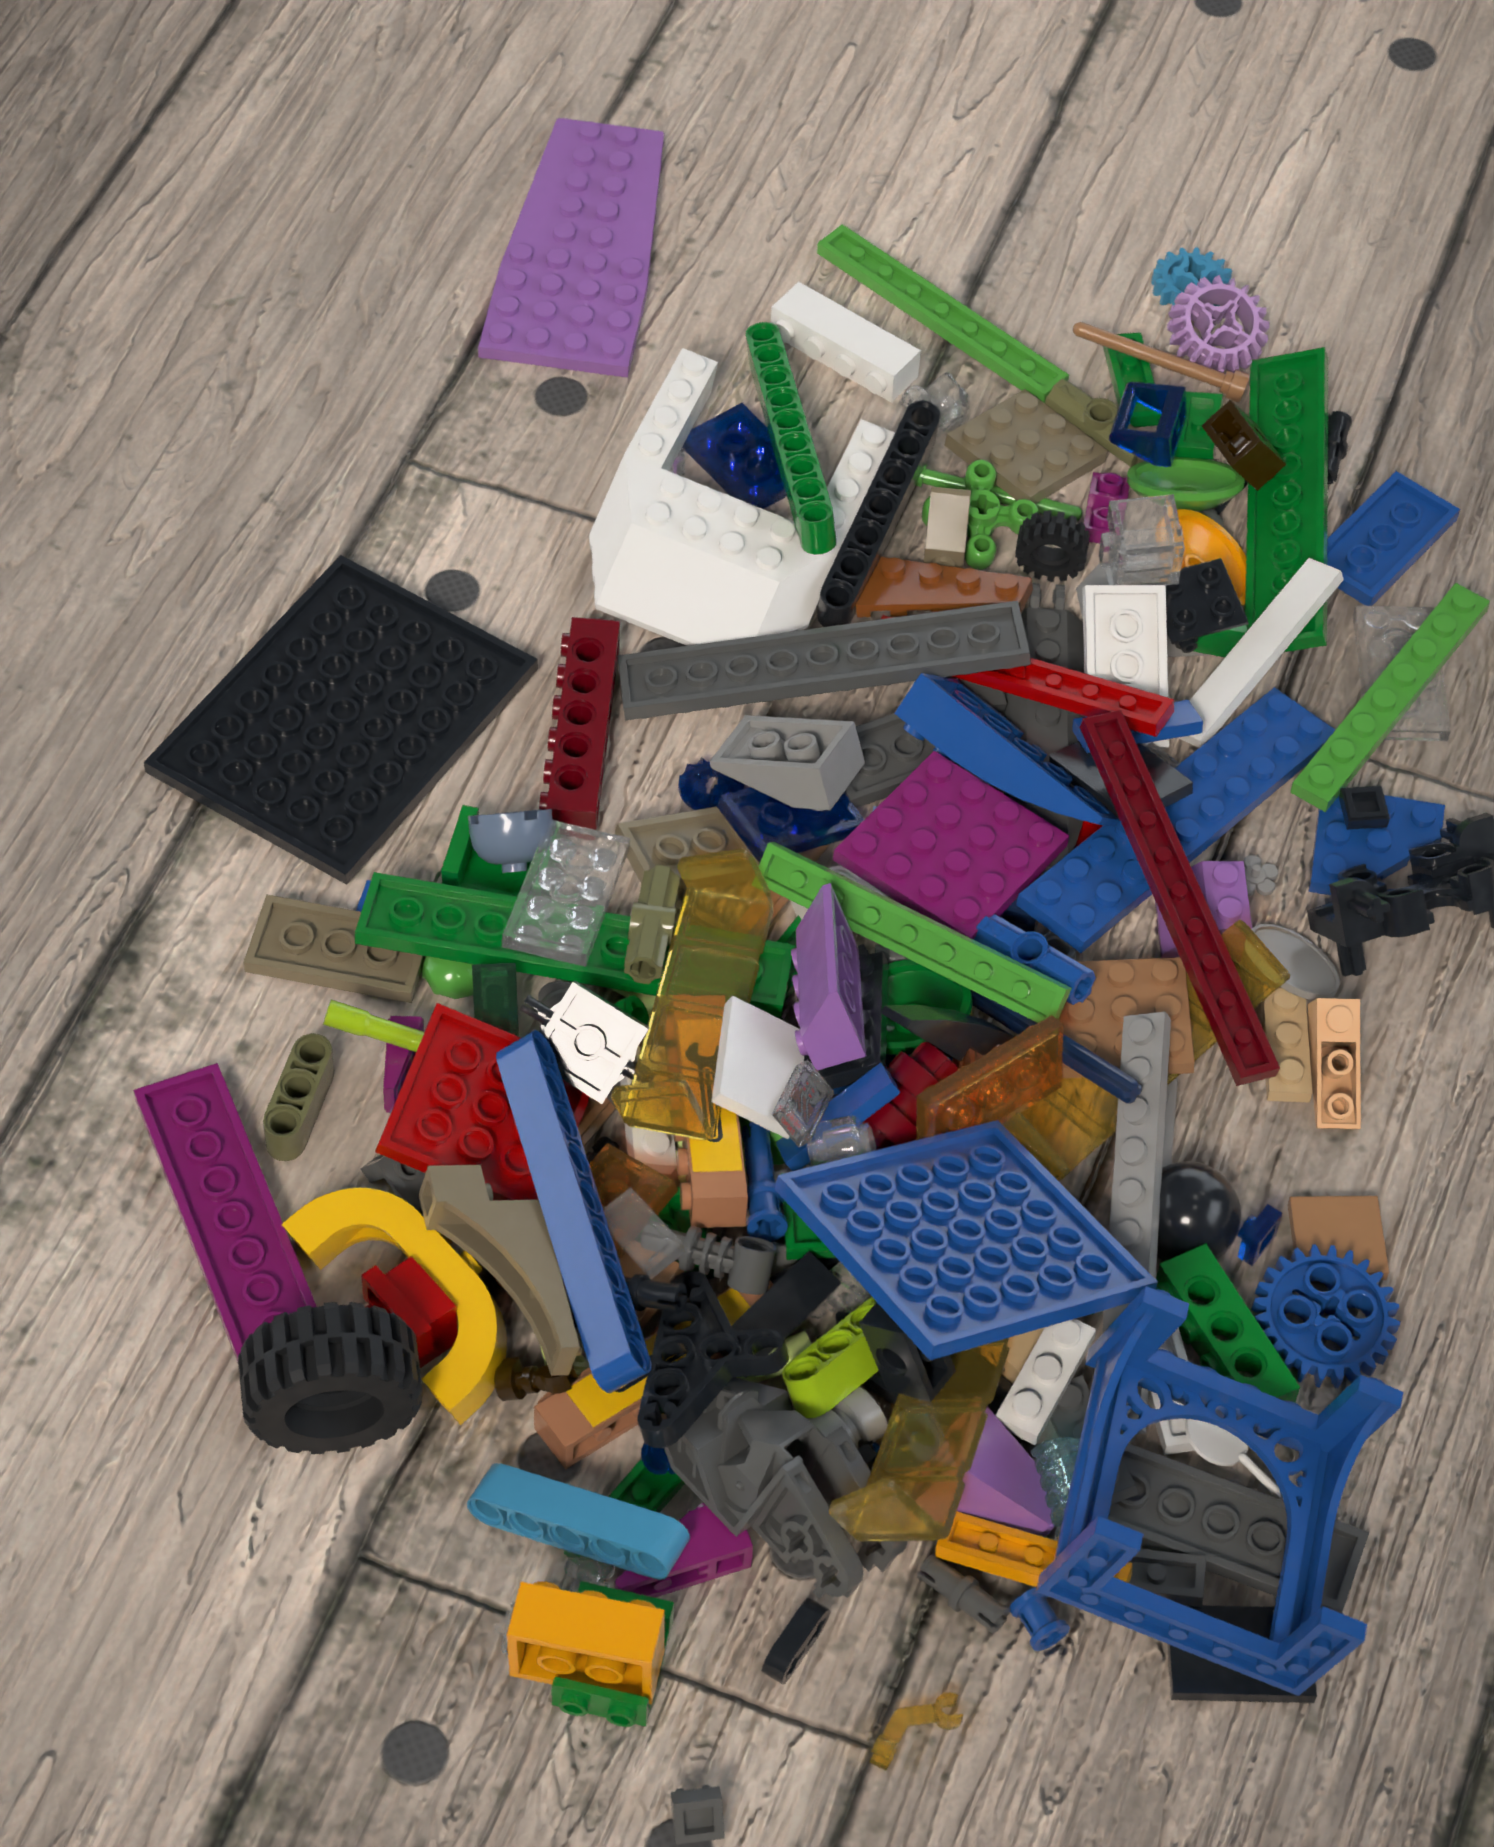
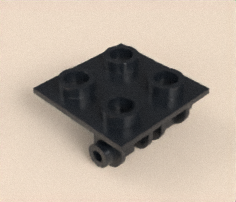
M1221 558L1145 578L1147 585H1166L1167 634L1171 644H1175L1176 648L1181 649L1183 653L1194 651L1197 648L1196 642L1199 637L1248 624L1245 612Z

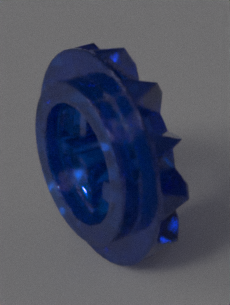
M701 757L697 764H687L684 773L679 775L678 790L681 799L693 810L730 805L731 808H734L743 797L744 784L711 769L710 762ZM716 777L717 784L714 785L709 794L707 793L706 783H708L710 778Z

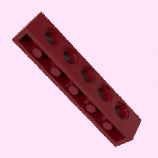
M572 617L570 633H562L561 657H566V664H558L556 688H562L561 696L554 695L552 706V720H558L557 727L549 728L548 751L554 753L553 760L545 759L543 784H549L548 792L540 793L539 810L552 809L553 824L561 826V835L596 838L620 649V621Z

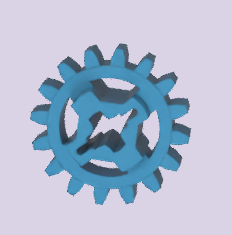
M1195 247L1193 253H1187L1184 248H1180L1179 255L1177 256L1169 251L1166 253L1165 260L1158 259L1156 269L1153 270L1151 282L1154 285L1153 295L1161 296L1160 305L1170 303L1173 306L1175 305L1174 301L1177 295L1181 292L1185 293L1187 285L1191 283L1197 285L1199 280L1204 277L1212 284L1213 279L1220 275L1223 284H1228L1232 276V269L1224 268V259L1213 260L1214 252L1211 251L1206 253V255H1201L1199 248Z

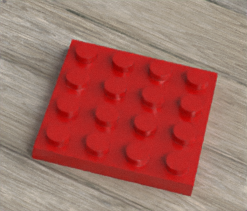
M436 1003L375 1152L426 1173L428 1166L481 1165L485 1183H490L492 1187L493 1201L539 1200L496 1060V1053L519 1040L520 1037ZM563 1080L578 1128L590 1096Z

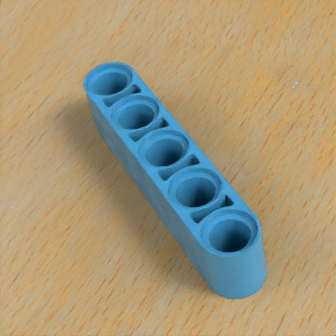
M495 1463L490 1466L467 1501V1508L470 1513L484 1524L658 1580L665 1579L690 1540V1534L684 1525L668 1515L501 1463Z

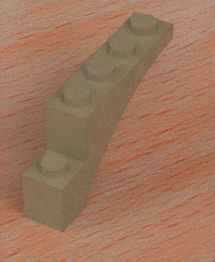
M481 1165L428 1166L419 1192L426 1229L436 1230L472 1255L499 1281L515 1300L530 1323L543 1350L551 1376L569 1375L576 1356H580L582 1353L583 1344L578 1328L574 1326L572 1307L567 1291H565L561 1271L539 1200L493 1201L492 1187L490 1183H485Z

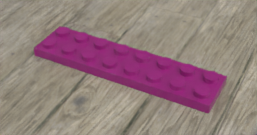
M216 1063L134 1089L133 1092L137 1107L238 1363L241 1347L248 1336L253 1334L262 1323H271L274 1316L284 1312L288 1314L296 1312L299 1307L311 1305L313 1308L317 1306L287 1232L281 1225L283 1222L219 1065Z

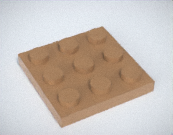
M1180 957L1077 961L1093 970L1096 979L1090 995L1083 1003L1078 1002L1074 1005L1068 1002L1065 1003L1058 1019L1059 1031L1120 1069L1124 1016L1165 1011L1171 1018L1168 1074L1194 1073L1195 1063L1186 970ZM1061 1062L1062 1078L1084 1077Z

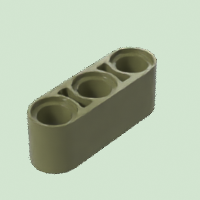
M310 1033L296 1040L265 1112L263 1127L266 1149L270 1156L276 1160H294L305 1150L334 1077L332 1046L325 1036ZM296 1096H305L302 1098H293ZM290 1131L287 1134H278L279 1132Z

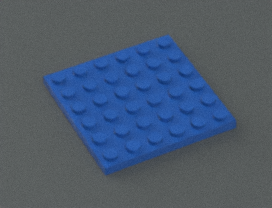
M998 1120L779 1174L775 1185L777 1193L929 1360L1131 1303L1146 1286L1156 1289L1158 1283Z

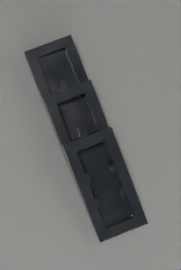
M885 1005L880 1012L960 1062L969 1048L995 1063L998 1062L1003 1051L1006 1050L1032 1064L1040 1049L984 1019L952 1009L925 1005Z

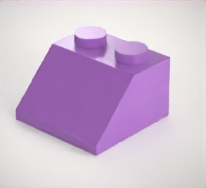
M1201 861L1191 868L1232 959H1245L1252 933V923L1244 861ZM1155 901L1161 958L1180 957Z

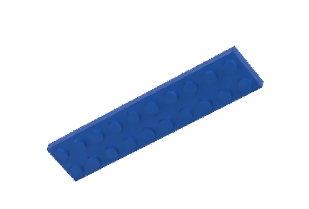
M1274 687L1177 765L1175 769L1193 782V793L1165 807V810L1189 863L1307 766L1335 729ZM1118 821L1116 826L1103 825L1019 893L1016 905L1078 952L1082 953L1151 896L1152 892L1122 823Z

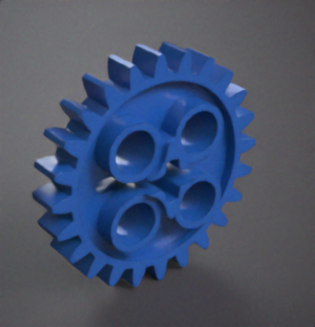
M1313 1244L1308 1257H1305L1299 1248H1295L1291 1256V1262L1281 1255L1275 1265L1276 1269L1268 1267L1263 1276L1265 1282H1259L1255 1290V1294L1259 1297L1254 1299L1251 1310L1258 1313L1255 1319L1280 1357L1285 1360L1284 1363L1289 1370L1292 1367L1298 1369L1297 1381L1300 1383L1306 1378L1307 1374L1314 1375L1315 1386L1320 1388L1325 1377H1330L1335 1388L1340 1387L1344 1375H1346L1351 1383L1361 1375V1371L1370 1377L1377 1367L1376 1363L1381 1365L1385 1363L1389 1355L1387 1350H1392L1397 1341V1338L1392 1334L1397 1332L1400 1321L1391 1317L1396 1315L1399 1304L1386 1302L1391 1297L1394 1289L1393 1287L1380 1288L1378 1286L1384 1274L1381 1271L1369 1275L1366 1272L1370 1262L1368 1259L1362 1261L1359 1265L1352 1263V1250H1349L1342 1259L1337 1257L1335 1245L1330 1246L1326 1255H1321L1317 1245ZM1319 1281L1325 1284L1329 1291H1318L1310 1282ZM1292 1292H1297L1299 1295H1293ZM1348 1308L1361 1310L1366 1318L1360 1319L1352 1316ZM1294 1313L1303 1320V1323L1294 1324L1285 1317V1314ZM1324 1313L1330 1315L1326 1319L1321 1317ZM1352 1336L1358 1337L1359 1340H1354ZM1331 1340L1337 1343L1341 1350L1331 1351L1323 1345L1322 1341Z

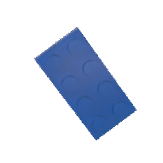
M1395 471L1327 539V565L1341 570L1344 579L1337 588L1371 608L1457 521L1460 509Z

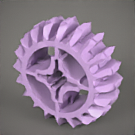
M1220 275L1213 279L1212 284L1204 277L1199 280L1197 285L1194 283L1187 285L1185 293L1181 292L1177 295L1174 301L1175 305L1171 307L1168 313L1171 319L1167 324V331L1173 333L1169 339L1170 345H1180L1176 352L1177 356L1183 357L1187 355L1190 358L1189 361L1213 368L1222 373L1225 369L1233 373L1235 369L1239 370V367L1244 370L1247 369L1252 360L1259 358L1262 353L1261 347H1264L1268 341V336L1265 333L1269 329L1270 322L1264 320L1267 308L1256 307L1260 301L1259 295L1249 297L1247 295L1249 291L1248 285L1243 286L1241 290L1236 288L1235 277L1230 279L1228 284H1223ZM1235 314L1240 318L1245 332L1242 331L1243 327L1236 321ZM1225 318L1226 320L1224 321L1221 328H1217L1215 333L1211 334L1214 326L1216 324H1219L1221 320ZM1193 326H1195L1200 331L1201 339L1194 331ZM1214 346H1222L1226 349L1216 348Z

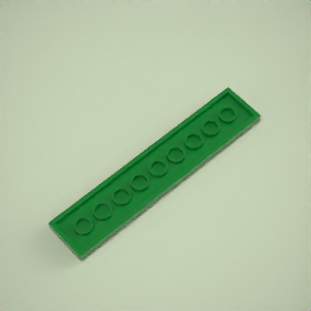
M1325 347L1252 360L1250 364L1249 417L1257 424L1286 465L1258 491L1248 483L1245 615L1248 620L1246 625L1248 630L1308 558L1327 565L1328 355ZM1327 601L1284 652L1327 646Z
M377 872L373 873L355 930V944L572 982L576 980L583 984L670 999L725 998L726 1003L732 996H735L779 1018L782 1017L793 962L791 949L795 948L793 944L675 924L672 945L667 946L661 978L652 980L650 984L634 982L629 974L624 973L625 957L630 942L628 940L631 916Z

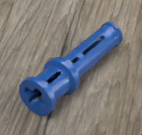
M751 1122L749 1123L751 1137L749 1135V1128L746 1125L741 1130L748 1177L747 1210H749L750 1216L746 1222L747 1233L751 1237H758L772 1242L781 1238L787 1231V1219L781 1213L784 1199L775 1190L776 1183L770 1146V1130Z

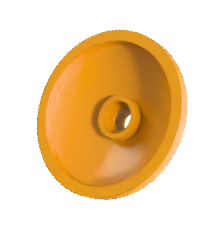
M1178 509L1168 513L1158 523L1155 532L1156 552L1164 572L1221 558L1239 601L1243 606L1246 593V555L1236 540L1221 525L1202 513L1188 509Z

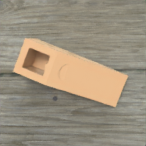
M1316 998L1308 1004V1034L1316 1129H1361L1360 999Z

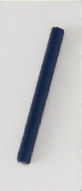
M971 990L974 1007L1126 1104L1133 1103L1136 1097L1141 1094L1142 1086L1136 1079L1057 1029H1049Z

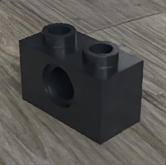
M877 1302L859 1322L887 1391L932 1402L956 1372L950 1355L929 1360Z

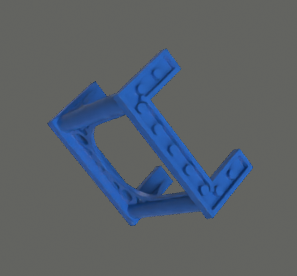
M1146 1286L1088 1349L1085 1365L1095 1368L1055 1558L1039 1575L1036 1592L1299 1696L1365 1641L1367 1623L1327 1607H1321L1335 1519L1347 1479L1366 1439L1401 1408L1403 1391L1386 1385L1380 1379L1360 1375L1319 1415L1305 1410L1295 1402L1283 1401L1261 1392L1251 1384L1239 1383L1218 1374L1212 1368L1195 1365L1176 1357L1168 1350L1159 1349L1186 1320L1189 1303L1172 1297L1166 1291ZM1138 1386L1158 1395L1160 1409L1151 1408L1142 1400L1138 1392ZM1132 1409L1139 1415L1138 1419L1128 1418L1127 1412ZM1169 1419H1193L1207 1422L1228 1431L1247 1444L1272 1473L1285 1504L1287 1538L1269 1639L1114 1578L1140 1551L1143 1533L1108 1520L1121 1457L1130 1440L1142 1429L1151 1424ZM1279 1443L1298 1451V1459L1293 1462L1279 1460L1274 1452L1275 1445ZM1302 1471L1303 1475L1296 1479L1298 1485L1296 1486L1290 1481L1289 1475H1295Z

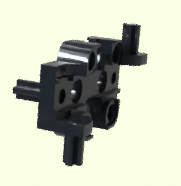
M1483 813L1464 821L1449 818L1446 820L1447 827L1440 829V835L1442 838L1449 840L1450 843H1430L1409 849L1413 874L1407 876L1408 887L1387 889V885L1378 881L1376 873L1367 869L1366 864L1348 868L1338 874V881L1329 884L1332 901L1307 910L1311 931L1336 942L1342 976H1359L1363 974V971L1367 970L1362 942L1381 936L1406 937L1430 930L1429 924L1435 923L1433 912L1430 911L1434 908L1455 906L1464 911H1473L1474 915L1488 911L1490 925L1494 929L1493 815Z

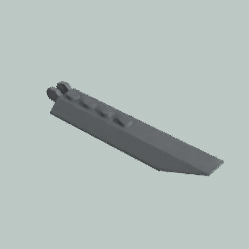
M1032 583L1033 591L1029 597V607L1025 608L1021 614L1030 658L1084 673L1083 622L1068 610H1064L1065 585L1055 586L1052 594L1054 609L1039 608L1041 602L1040 584ZM1005 692L1007 705L1004 717L1024 733L1020 739L1030 745H1037L1047 754L1043 762H1049V755L1079 741L1072 731L1073 719L1085 716ZM1004 791V795L1069 835L1067 847L1047 867H1053L1074 850L1084 822L1083 820L1052 812L1023 801Z

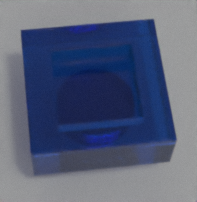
M1267 1204L1257 1217L1251 1214L1245 1220L1237 1237L1242 1239L1237 1257L1253 1266L1276 1237L1283 1213Z

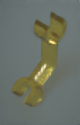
M946 1692L939 1695L935 1703L896 1709L883 1733L877 1738L871 1750L873 1755L869 1763L887 1771L896 1754L899 1743L909 1726L936 1723L940 1728L946 1730L958 1728L962 1723L963 1714L947 1715L941 1709L956 1706L959 1695Z

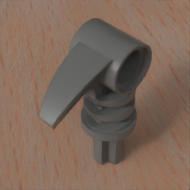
M651 1224L646 1227L642 1237V1248L645 1251L678 1259L680 1270L689 1272L694 1270L696 1264L699 1265V1273L706 1275L709 1274L710 1269H715L714 1277L721 1279L724 1278L725 1273H729L727 1285L730 1288L752 1295H761L768 1291L776 1246L772 1242L758 1237H738L735 1241V1246H732L733 1239L723 1237L721 1243L717 1242V1234L707 1233L705 1239L702 1238L701 1228L691 1226L687 1233Z

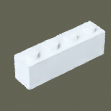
M800 282L796 283L771 307V323L778 326L783 342L795 347L810 358L823 363L837 371L841 376L853 380L867 388L871 393L879 395L891 403L918 377L921 350Z

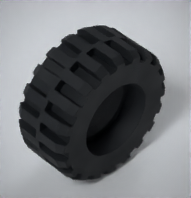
M337 1302L324 1303V1306L312 1308L311 1305L299 1307L296 1312L290 1314L287 1312L274 1316L271 1323L264 1322L258 1326L254 1333L248 1336L238 1355L242 1410L246 1425L261 1441L264 1440L269 1446L277 1449L281 1446L285 1447L288 1452L300 1453L301 1451H310L311 1454H324L325 1451L337 1450V1453L348 1452L350 1448L358 1446L365 1448L375 1445V1441L379 1439L387 1440L393 1437L398 1429H405L422 1405L423 1389L416 1336L413 1330L395 1313L389 1314L384 1308L378 1306L367 1308L363 1303L350 1302L349 1305H338Z

